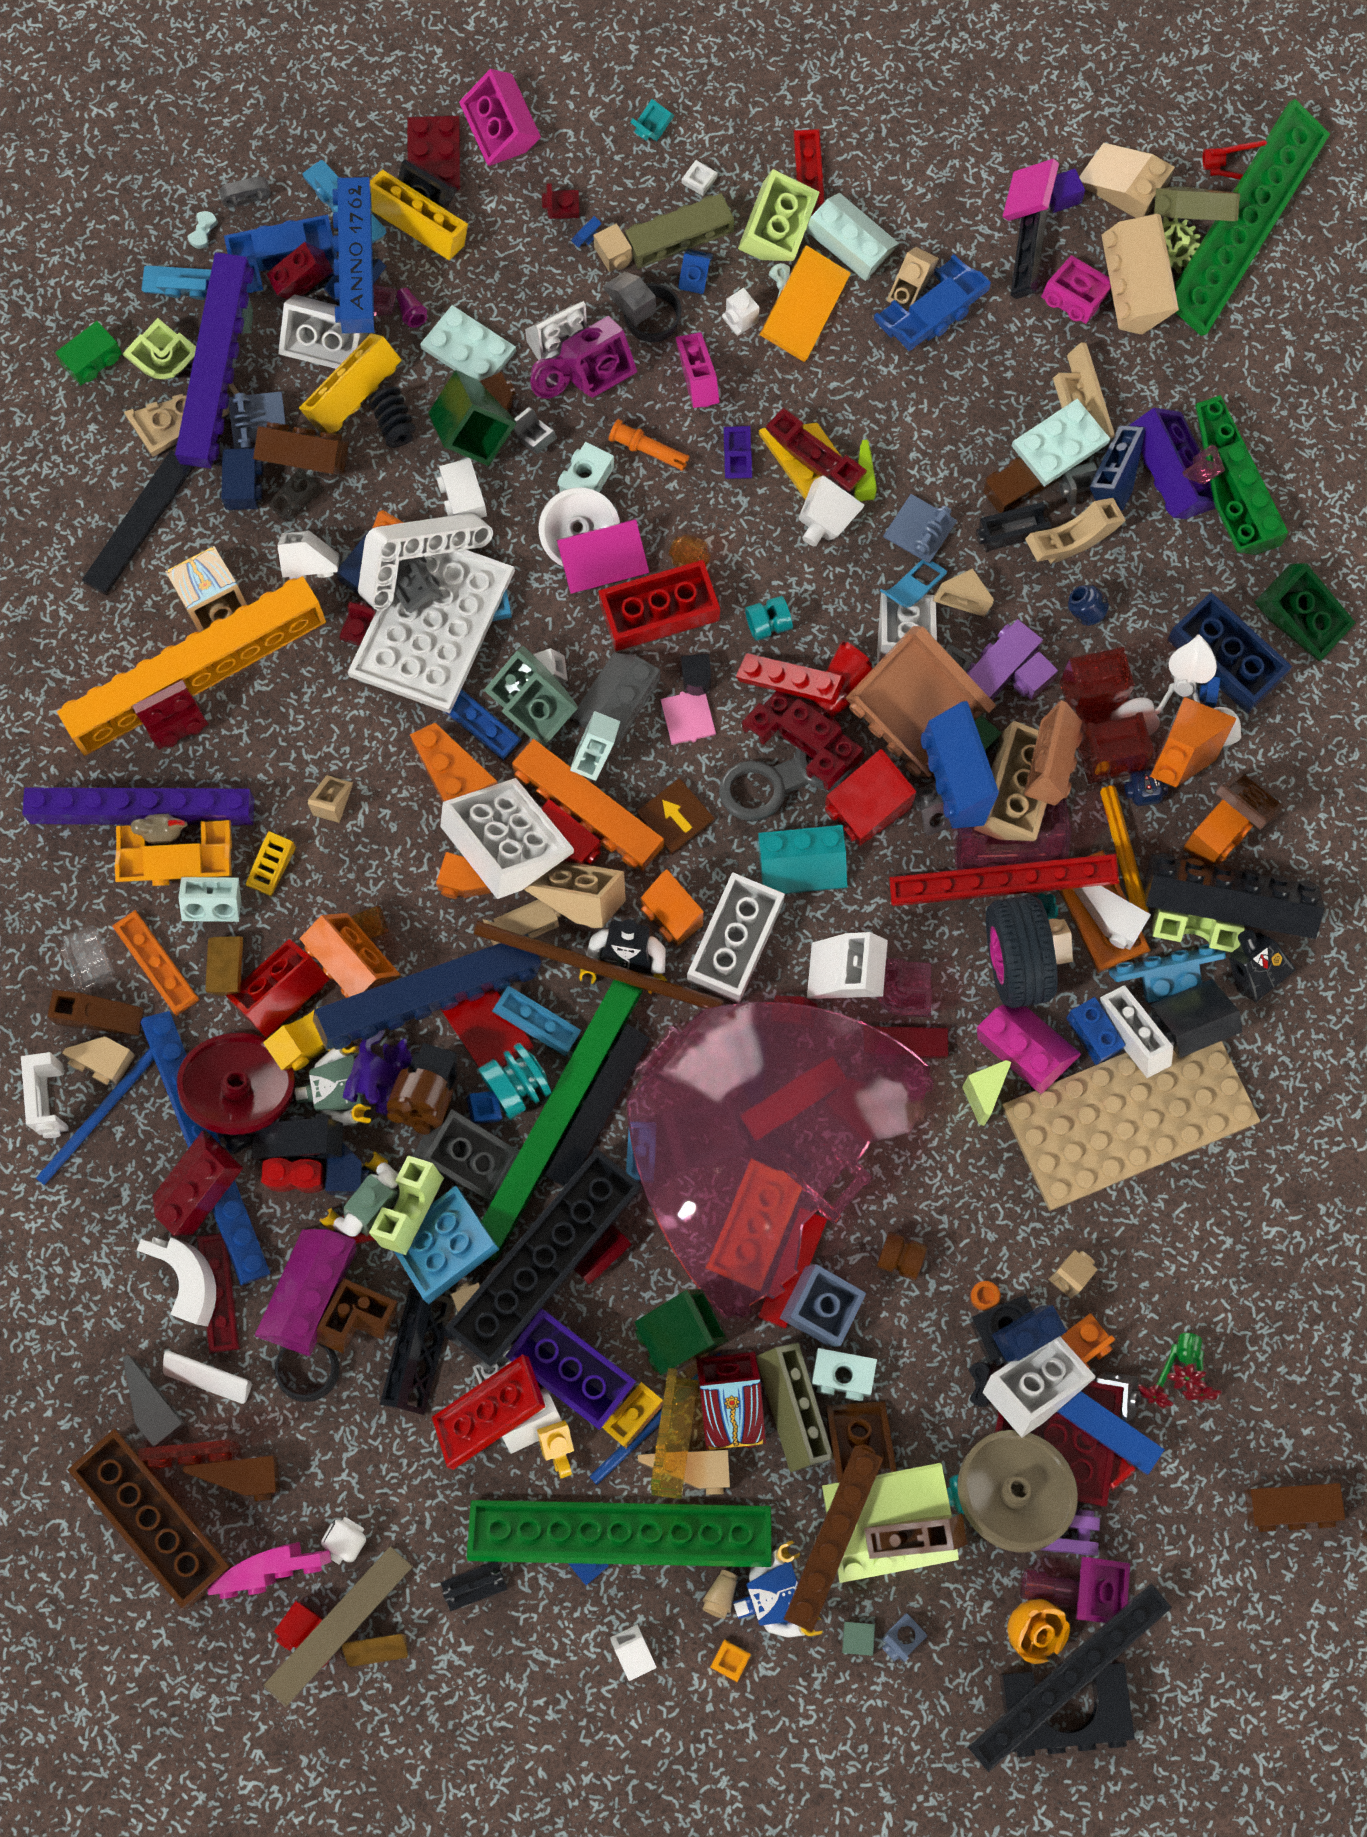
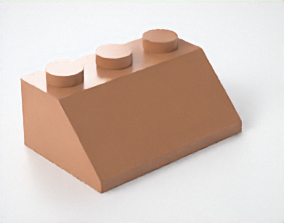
M1061 700L1041 720L1024 791V796L1054 806L1063 798L1066 799L1070 793L1072 784L1068 781L1070 773L1074 771L1077 764V757H1074L1083 737V733L1080 732L1082 720L1065 701Z

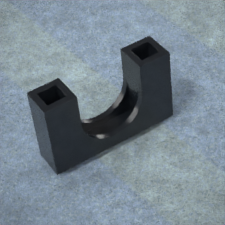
M1110 1663L1092 1679L1094 1707L1090 1718L1083 1726L1073 1731L1060 1732L1044 1722L1012 1752H1017V1757L1035 1756V1750L1047 1749L1048 1754L1066 1753L1065 1747L1078 1746V1751L1096 1750V1744L1108 1743L1109 1748L1127 1747V1741L1135 1740L1125 1663ZM1033 1672L999 1674L1004 1713L1035 1686Z

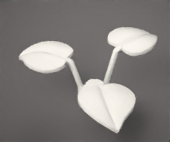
M1197 635L1193 640L1177 649L1171 655L1169 669L1174 676V683L1169 685V690L1156 709H1154V704L1150 699L1135 698L1125 702L1114 711L1110 718L1111 724L1128 735L1147 737L1159 728L1160 719L1157 714L1162 712L1174 691L1183 697L1192 695L1194 701L1200 703L1196 682L1206 683L1214 677L1217 667L1213 651L1203 637ZM1226 707L1213 708L1236 718L1223 746L1238 742L1241 739V723L1237 714Z

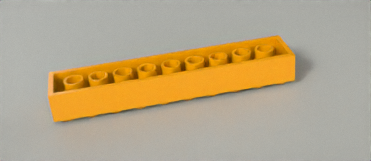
M303 576L298 579H290L278 590L261 595L258 601L239 607L229 617L215 620L209 628L190 634L186 637L185 641L176 646L166 647L161 651V654L152 659H145L139 662L136 668L129 672L115 675L109 683L93 687L87 692V695L78 700L66 702L56 712L79 750L86 756L143 724L136 715L132 705L181 680L184 681L191 694L195 696L325 624L326 620L320 603Z

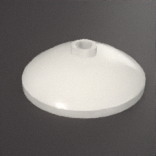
M583 487L569 488L556 494L545 505L539 519V538L548 556L557 564L563 566L556 540L618 524L620 520L613 504L601 493ZM581 522L582 529L578 532L574 531L573 524Z

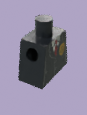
M1245 930L1238 935L1240 946L1229 955L1237 991L1254 1002L1260 1000L1296 970L1276 941L1260 932L1254 933L1252 930Z

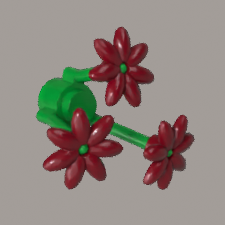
M1193 1333L1180 1334L1178 1343L1171 1346L1169 1358L1157 1384L1150 1386L1149 1389L1138 1385L1141 1397L1147 1398V1402L1150 1404L1156 1402L1161 1408L1173 1406L1174 1403L1167 1399L1169 1395L1163 1393L1164 1389L1162 1388L1166 1378L1176 1381L1174 1383L1175 1389L1186 1386L1188 1391H1182L1186 1400L1198 1399L1199 1402L1205 1401V1398L1216 1400L1222 1391L1213 1390V1387H1207V1383L1204 1382L1206 1372L1203 1369L1204 1351L1201 1350L1202 1338ZM1176 1356H1178L1179 1361L1185 1363V1367L1182 1368L1175 1364L1173 1367L1175 1373H1169ZM1195 1362H1196V1365H1197V1371H1196V1372H1194V1365H1193Z

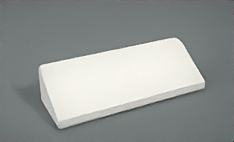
M165 1351L164 1375L241 1404L246 1402L253 1385L251 1381L171 1351Z

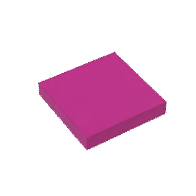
M1055 159L1013 172L1003 217L1007 221L1049 208L1059 166Z

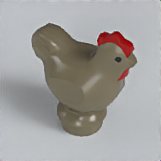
M169 814L148 815L144 819H136L131 822V831L141 835L145 841L153 846L169 845L180 837V832L187 826V822L176 819Z

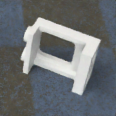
M50 1052L21 1056L26 1125L39 1135H43V1138L61 1136L60 1132L69 1131V1128L56 1115H50L47 1077L64 1075L63 1063Z

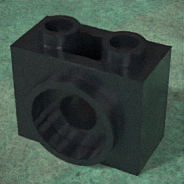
M1026 1294L972 1316L969 1319L988 1364L995 1361L997 1366L1008 1362L1003 1357L992 1334L1000 1330L998 1327L999 1320L1007 1319L1012 1323L1033 1310Z

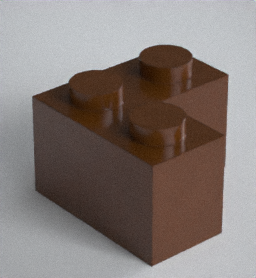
M343 1278L317 1327V1343L344 1354L356 1329L384 1341L396 1317L397 1301Z

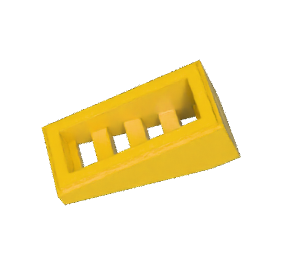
M268 831L245 885L272 897L296 849L294 842ZM273 844L284 848L283 852L272 849ZM271 855L279 859L278 863L266 859L267 856ZM264 865L275 871L271 874L261 868ZM259 875L270 880L269 885L256 880L257 876Z

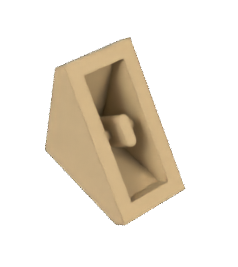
M972 568L943 582L934 595L933 601L985 617L993 605L994 599Z
M326 775L308 799V805L313 816L340 823L353 782Z

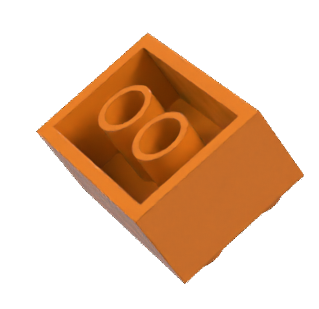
M348 913L321 915L299 938L305 945L306 952L321 963L324 973L340 985L341 992L346 998L390 983L401 976Z

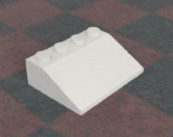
M516 778L443 802L440 827L497 899L523 890L574 853V848Z

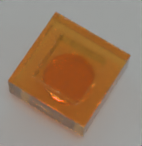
M374 906L352 915V919L370 940L389 933L381 906Z

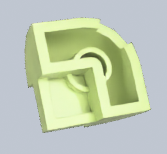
M157 318L143 335L140 334L123 355L146 375L155 379H171L181 373L194 359L196 346L181 333L176 334Z

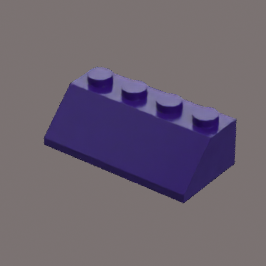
M1154 407L1131 423L1129 426L1144 427L1145 429L1141 449L1144 456L1143 462L1155 479L1154 485L1166 502L1165 508L1173 518L1188 519L1215 509L1207 464L1182 412Z
M542 1308L505 1355L510 1361H514L522 1354L529 1357L537 1382L599 1430L637 1385L633 1378Z

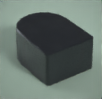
M709 654L681 656L684 689L693 696L704 695L711 687Z

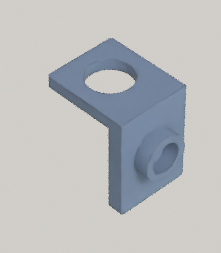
M906 1613L881 1638L885 1643L882 1649L894 1662L898 1658L902 1662H906L909 1659L908 1655L927 1637V1634ZM902 1626H910L915 1631V1639L912 1643L903 1644L899 1641L897 1633Z

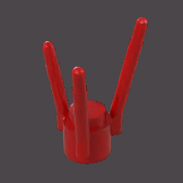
M1267 141L1250 142L1224 148L1203 149V170H1210V176H1224L1241 180L1242 174L1220 170L1221 167L1226 166V154L1265 146Z

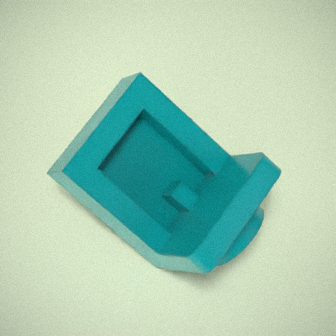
M651 99L638 120L633 118L630 123L637 127L634 132L645 141L650 137L657 142L675 115Z

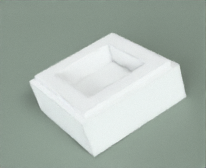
M695 160L682 178V184L704 196L716 180L718 172Z

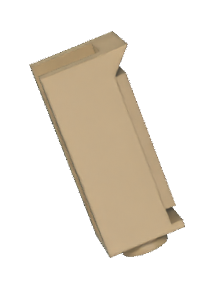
M538 899L493 919L494 922L483 919V923L521 935L528 933L530 938H534L559 927L557 918L561 917V913ZM491 940L493 945L499 944V942Z

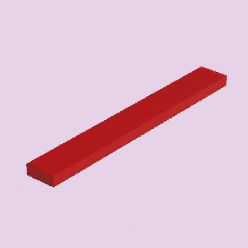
M1116 854L889 877L892 906L1119 884Z

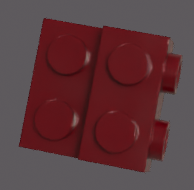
M183 680L132 705L136 715L159 750L164 747H173L181 738L189 734L196 735L202 731L203 727L209 725L200 706Z

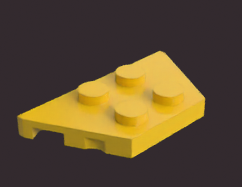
M818 423L804 424L805 430L839 454ZM766 428L760 429L759 436L806 500L813 481L820 476L794 458L774 439Z

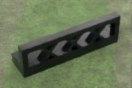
M409 1289L379 1405L425 1415L445 1336L443 1335L444 1328L448 1325L454 1301L452 1298L440 1295L435 1299V1301L443 1304L440 1315L434 1319L431 1313L433 1301L428 1304L423 1300L417 1289ZM431 1329L434 1335L433 1343L426 1348L423 1341L424 1336ZM424 1358L427 1365L426 1371L419 1377L416 1371L417 1363ZM414 1388L419 1393L416 1407L407 1404L410 1391Z

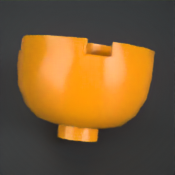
M1043 1599L1027 1600L1012 1612L1008 1620L1009 1642L1025 1661L1032 1664L1045 1663L1049 1661L1046 1657L1050 1656L1053 1652L1059 1654L1068 1641L1070 1624L1066 1621L1064 1612L1056 1605Z

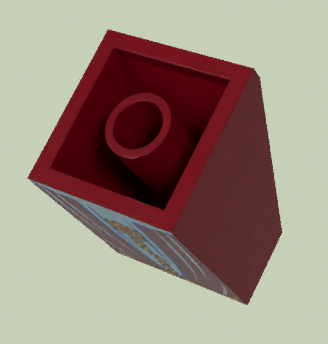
M755 1352L697 1358L696 1364L706 1450H727L728 1448L741 1446L752 1448L759 1444H766L761 1385Z

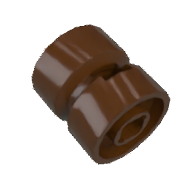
M889 1231L876 1267L891 1273L894 1270H899L900 1276L916 1281L928 1245L915 1240L907 1243L904 1236Z

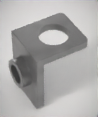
M936 783L915 789L914 802L921 811L925 833L931 835L951 828L949 818H946L945 815L943 821L938 825H931L929 822L934 814H944V803L941 795L937 793Z
M1104 1372L1096 1377L1097 1383L1124 1387L1122 1420L1128 1422L1134 1418L1141 1400V1393L1137 1391L1138 1377L1112 1372Z

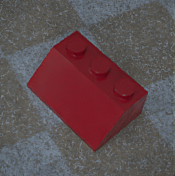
M202 1130L152 1196L155 1217L173 1236L193 1235L243 1170V1167L206 1130Z

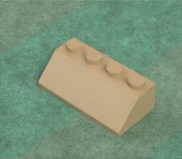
M1153 214L1120 221L1103 233L1102 241L1118 328L1132 333L1144 334L1179 310L1161 215Z
M1013 721L1002 732L991 769L999 794L985 825L974 827L975 831L998 840L1035 841L1037 839L1047 803L1024 796V791L1039 730Z

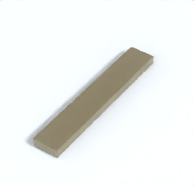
M390 1546L268 1679L263 1687L287 1707L413 1566Z

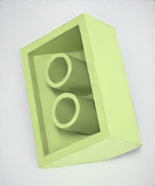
M772 169L761 186L738 249L760 260L794 261L820 192Z

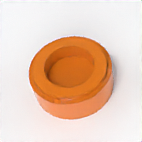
M989 1281L977 1283L970 1294L973 1306L980 1311H987L996 1307L1001 1298L999 1288Z

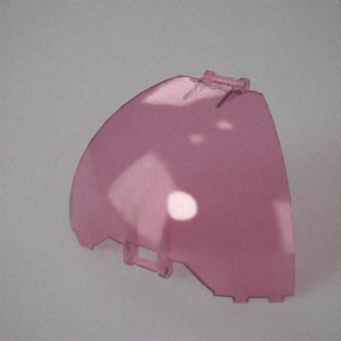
M747 1002L700 1011L682 1032L670 1025L665 1031L666 1035L642 1063L639 1062L634 1068L643 1078L627 1098V1117L637 1170L647 1199L677 1259L691 1280L699 1289L703 1290L709 1302L725 1319L733 1315L741 1319L753 1312L750 1308L752 1304L765 1296L774 1299L785 1291L782 1284L799 1272L797 1264L803 1225L818 1209L828 1220L837 1224L842 1218L840 1214L864 1185L868 1186L873 1179L857 1162L871 1142L903 1134L910 1135L916 1120L922 1122L925 1116L926 1109L923 1106V1100L926 1091L932 1092L934 1083L930 1076V1067L912 1050L890 1035L862 1021L837 1012L807 1005L782 1002ZM668 1051V1053L663 1057V1059L657 1064V1062L662 1058V1056ZM846 1168L855 1178L831 1206L822 1196Z

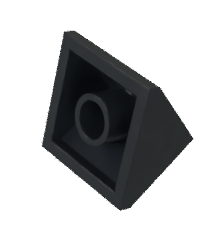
M404 159L401 163L398 180L447 210L458 188L414 161Z

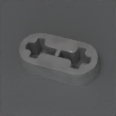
M253 177L225 184L220 188L219 193L222 204L225 207L231 208L267 199L271 191L266 178Z

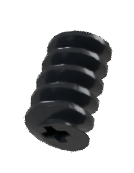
M399 387L377 390L368 399L371 409L374 411V416L378 420L379 428L382 429L381 432L385 438L386 445L390 448H397L410 443L413 439L411 434L416 430L415 424L411 423V415L407 414L408 407L403 405L405 402L404 397L399 396L401 393Z

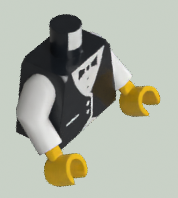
M631 919L624 920L623 922L613 920L610 921L608 929H602L591 937L586 956L636 972L654 973V978L667 981L662 973H665L666 950L660 941L653 937L649 926L636 924ZM580 969V981H582V976L585 973L592 975L591 984L596 981L597 974Z

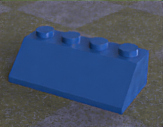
M962 701L929 720L925 731L921 734V745L927 751L929 769L931 772H934L936 790L942 797L944 815L946 818H949L952 829L984 826L999 794L968 701Z

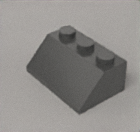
M613 653L570 720L586 729L594 711L620 721L613 744L615 747H618L659 684L660 669L637 656Z

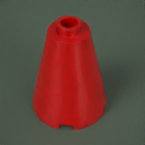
M841 642L826 670L829 673L842 675L845 679L835 705L811 699L820 714L825 717L833 718L849 706L850 703L846 697L873 669V665L869 661L870 659L848 642Z

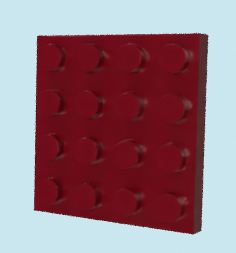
M1091 1381L1081 1390V1392L1119 1417L1123 1387ZM997 1411L994 1433L1015 1430L1002 1414ZM1054 1413L1030 1433L1049 1442L1065 1458L1075 1478L1077 1502L1107 1507L1114 1452L1059 1413Z

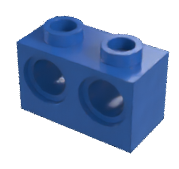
M1096 997L1072 1009L1067 1015V1021L1095 1065L1119 1054L1126 1046Z

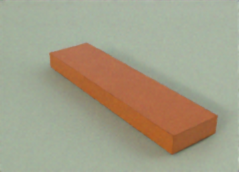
M136 910L112 925L176 1016L200 1000Z

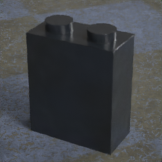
M1213 979L1150 1004L1152 1017L1150 1018L1173 1045V1050L1179 1058L1242 1033L1238 1008Z

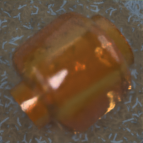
M687 533L681 537L677 536L669 550L672 564L676 567L704 560L705 566H707L711 554L707 552L708 544L706 541Z

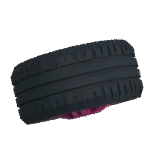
M1032 895L995 900L987 907L986 935L994 981L1002 1003L1008 1007L1017 1008L1049 1002L1055 997L1057 992V962L1053 936L1042 902Z

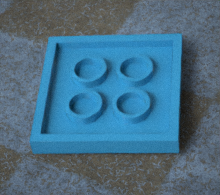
M455 1186L431 1204L407 1254L404 1255L395 1251L394 1253L423 1300L430 1304L497 1252L499 1248L462 1191Z

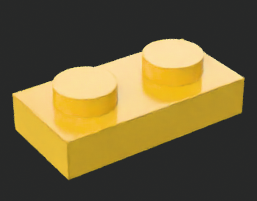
M641 1382L602 1428L627 1449L665 1402Z

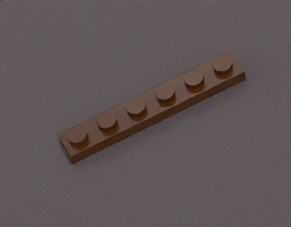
M854 1446L786 1610L784 1620L810 1632L813 1631L884 1458Z

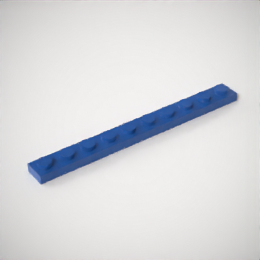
M170 1011L142 1018L140 1023L188 1149L202 1130H206L221 1145L217 1133L195 1123L185 1113L180 1104L177 1091V1075L187 1055ZM234 1180L213 1207L212 1212L239 1283L244 1285L268 1277L271 1273Z

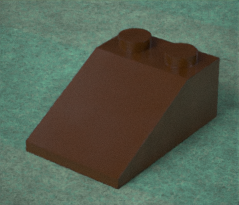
M885 1401L826 1406L829 1445L834 1458L831 1460L833 1483L840 1482L854 1446L884 1458L877 1475L897 1471Z

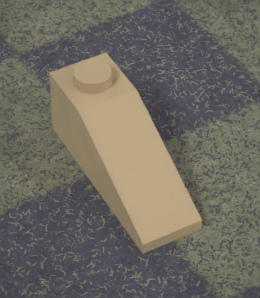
M728 1450L638 1455V1463L699 1490L706 1489V1495L724 1494V1488H730Z

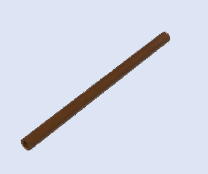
M477 921L474 935L719 1013L723 1003V999L487 923Z

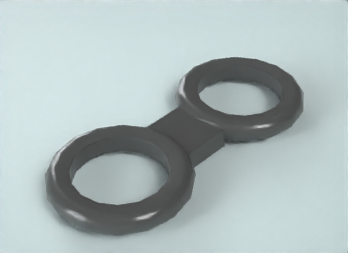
M842 733L843 735H845L846 737H848L849 739H851L850 736H848V735ZM796 748L795 758L774 767L765 762L754 760L737 763L729 768L722 777L719 795L722 805L731 815L740 820L754 822L767 819L776 813L784 801L785 794L804 787L808 783L816 788H825L822 780L816 776L812 778L807 776V754ZM860 762L848 770L831 789L836 788L860 767ZM747 773H758L767 777L773 785V797L769 803L760 808L750 809L740 806L734 801L730 792L731 785L736 778Z

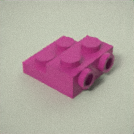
M1071 255L1047 282L1041 297L1045 299L1048 306L1052 308L1058 307L1067 312L1071 320L1082 321L1086 324L1097 312L1101 302L1111 292L1110 279Z

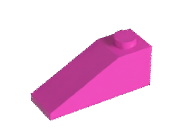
M702 333L675 337L693 408L718 404L717 376Z

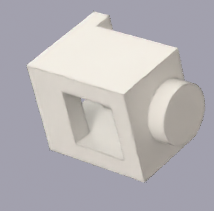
M742 288L726 299V311L722 314V318L738 336L759 322V306L748 292Z

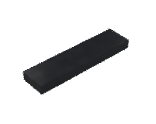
M1048 209L1021 217L1010 294L1015 299L1035 293L1037 290Z

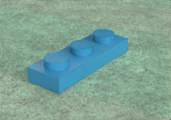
M509 985L492 1011L564 1056L567 1055L581 1032L579 1028Z

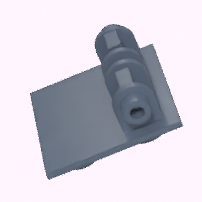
M282 391L253 395L237 393L235 397H229L234 449L255 448L258 426L266 427L267 422L286 424Z
M910 494L883 537L930 564L957 520L951 517V510L947 506L935 508Z

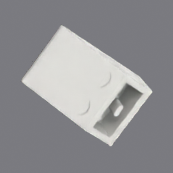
M583 301L572 305L525 329L527 343L538 360L559 356L563 341L587 328L586 304Z
M871 932L845 933L813 942L807 998L883 997L888 940Z
M508 1351L490 1372L479 1364L473 1367L479 1383H482L512 1362L505 1357ZM539 1382L537 1383L546 1407L502 1436L511 1454L539 1441L537 1429L562 1421L548 1389Z

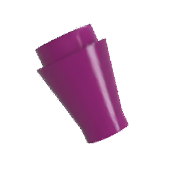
M408 288L399 289L395 294V298L398 301L403 322L412 328L421 326L427 320V309Z

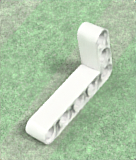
M474 513L375 527L368 532L365 538L358 593L374 609L382 611L388 608L393 601L399 560L481 548L491 541L493 530Z

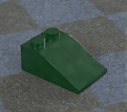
M1307 563L1289 564L1254 602L1270 622L1318 661H1321L1356 623Z

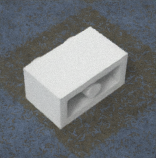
M467 458L439 466L441 476L436 479L440 493L446 492L448 498L447 501H444L447 515L474 513L479 518L486 517L485 503L471 459Z

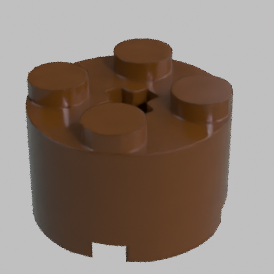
M409 1068L403 1069L399 1072L389 1096L387 1117L392 1122L403 1123L413 1127L419 1134L428 1135L431 1130L442 1125L453 1096V1089L451 1087L449 1090L446 1087L447 1081L436 1073L417 1068L415 1073H407Z

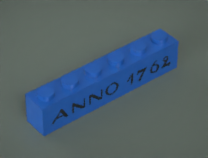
M337 178V189L332 190L333 205H338V212H333L334 229H338V235L333 236L334 252H339V259H334L335 276L339 275V282L334 283L335 299H340V306H335V322L341 323L342 333H374L370 178Z

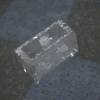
M91 925L62 938L65 946L60 948L65 962L67 964L71 962L74 972L70 973V977L76 989L81 988L85 994H90L118 982L100 932L95 926Z

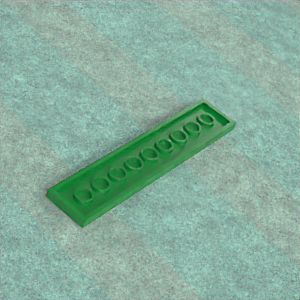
M1296 99L1287 104L1265 140L1267 144L1261 146L1233 193H1240L1238 221H1214L1174 286L1179 308L1176 313L1200 336L1206 335L1330 135Z
M471 1500L467 1561L771 1567V1506Z

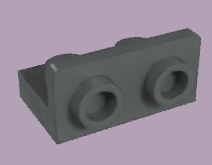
M424 556L399 560L395 593L404 609L409 613L414 612L431 597L438 600L443 597L439 589L441 587L440 582L428 571L426 567L428 562Z

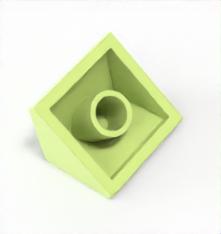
M1007 1060L968 1075L962 1086L980 1125L984 1126L991 1116L1011 1062Z

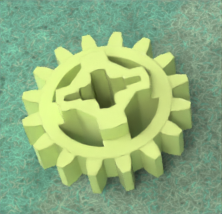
M1164 217L1162 224L1170 266L1175 268L1177 273H1180L1182 266L1186 268L1200 246L1199 240L1201 236L1200 234H1194L1195 226L1187 227L1188 220L1185 219L1182 223H1179L1178 218H1174L1172 222H1169L1168 218Z

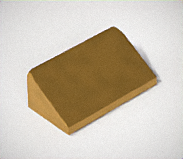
M212 937L208 939L205 986L207 993L225 996L241 992L243 937Z
M404 1634L348 1642L342 1645L349 1667L408 1657L407 1640Z

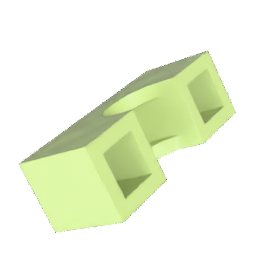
M1157 908L1152 920L1153 937L1181 942L1184 934H1195L1205 938L1209 942V948L1233 952L1240 946L1238 935L1245 930L1244 925Z
M407 1156L395 1180L400 1189L397 1204L392 1210L382 1207L369 1232L381 1247L404 1255L407 1254L444 1179L433 1163Z

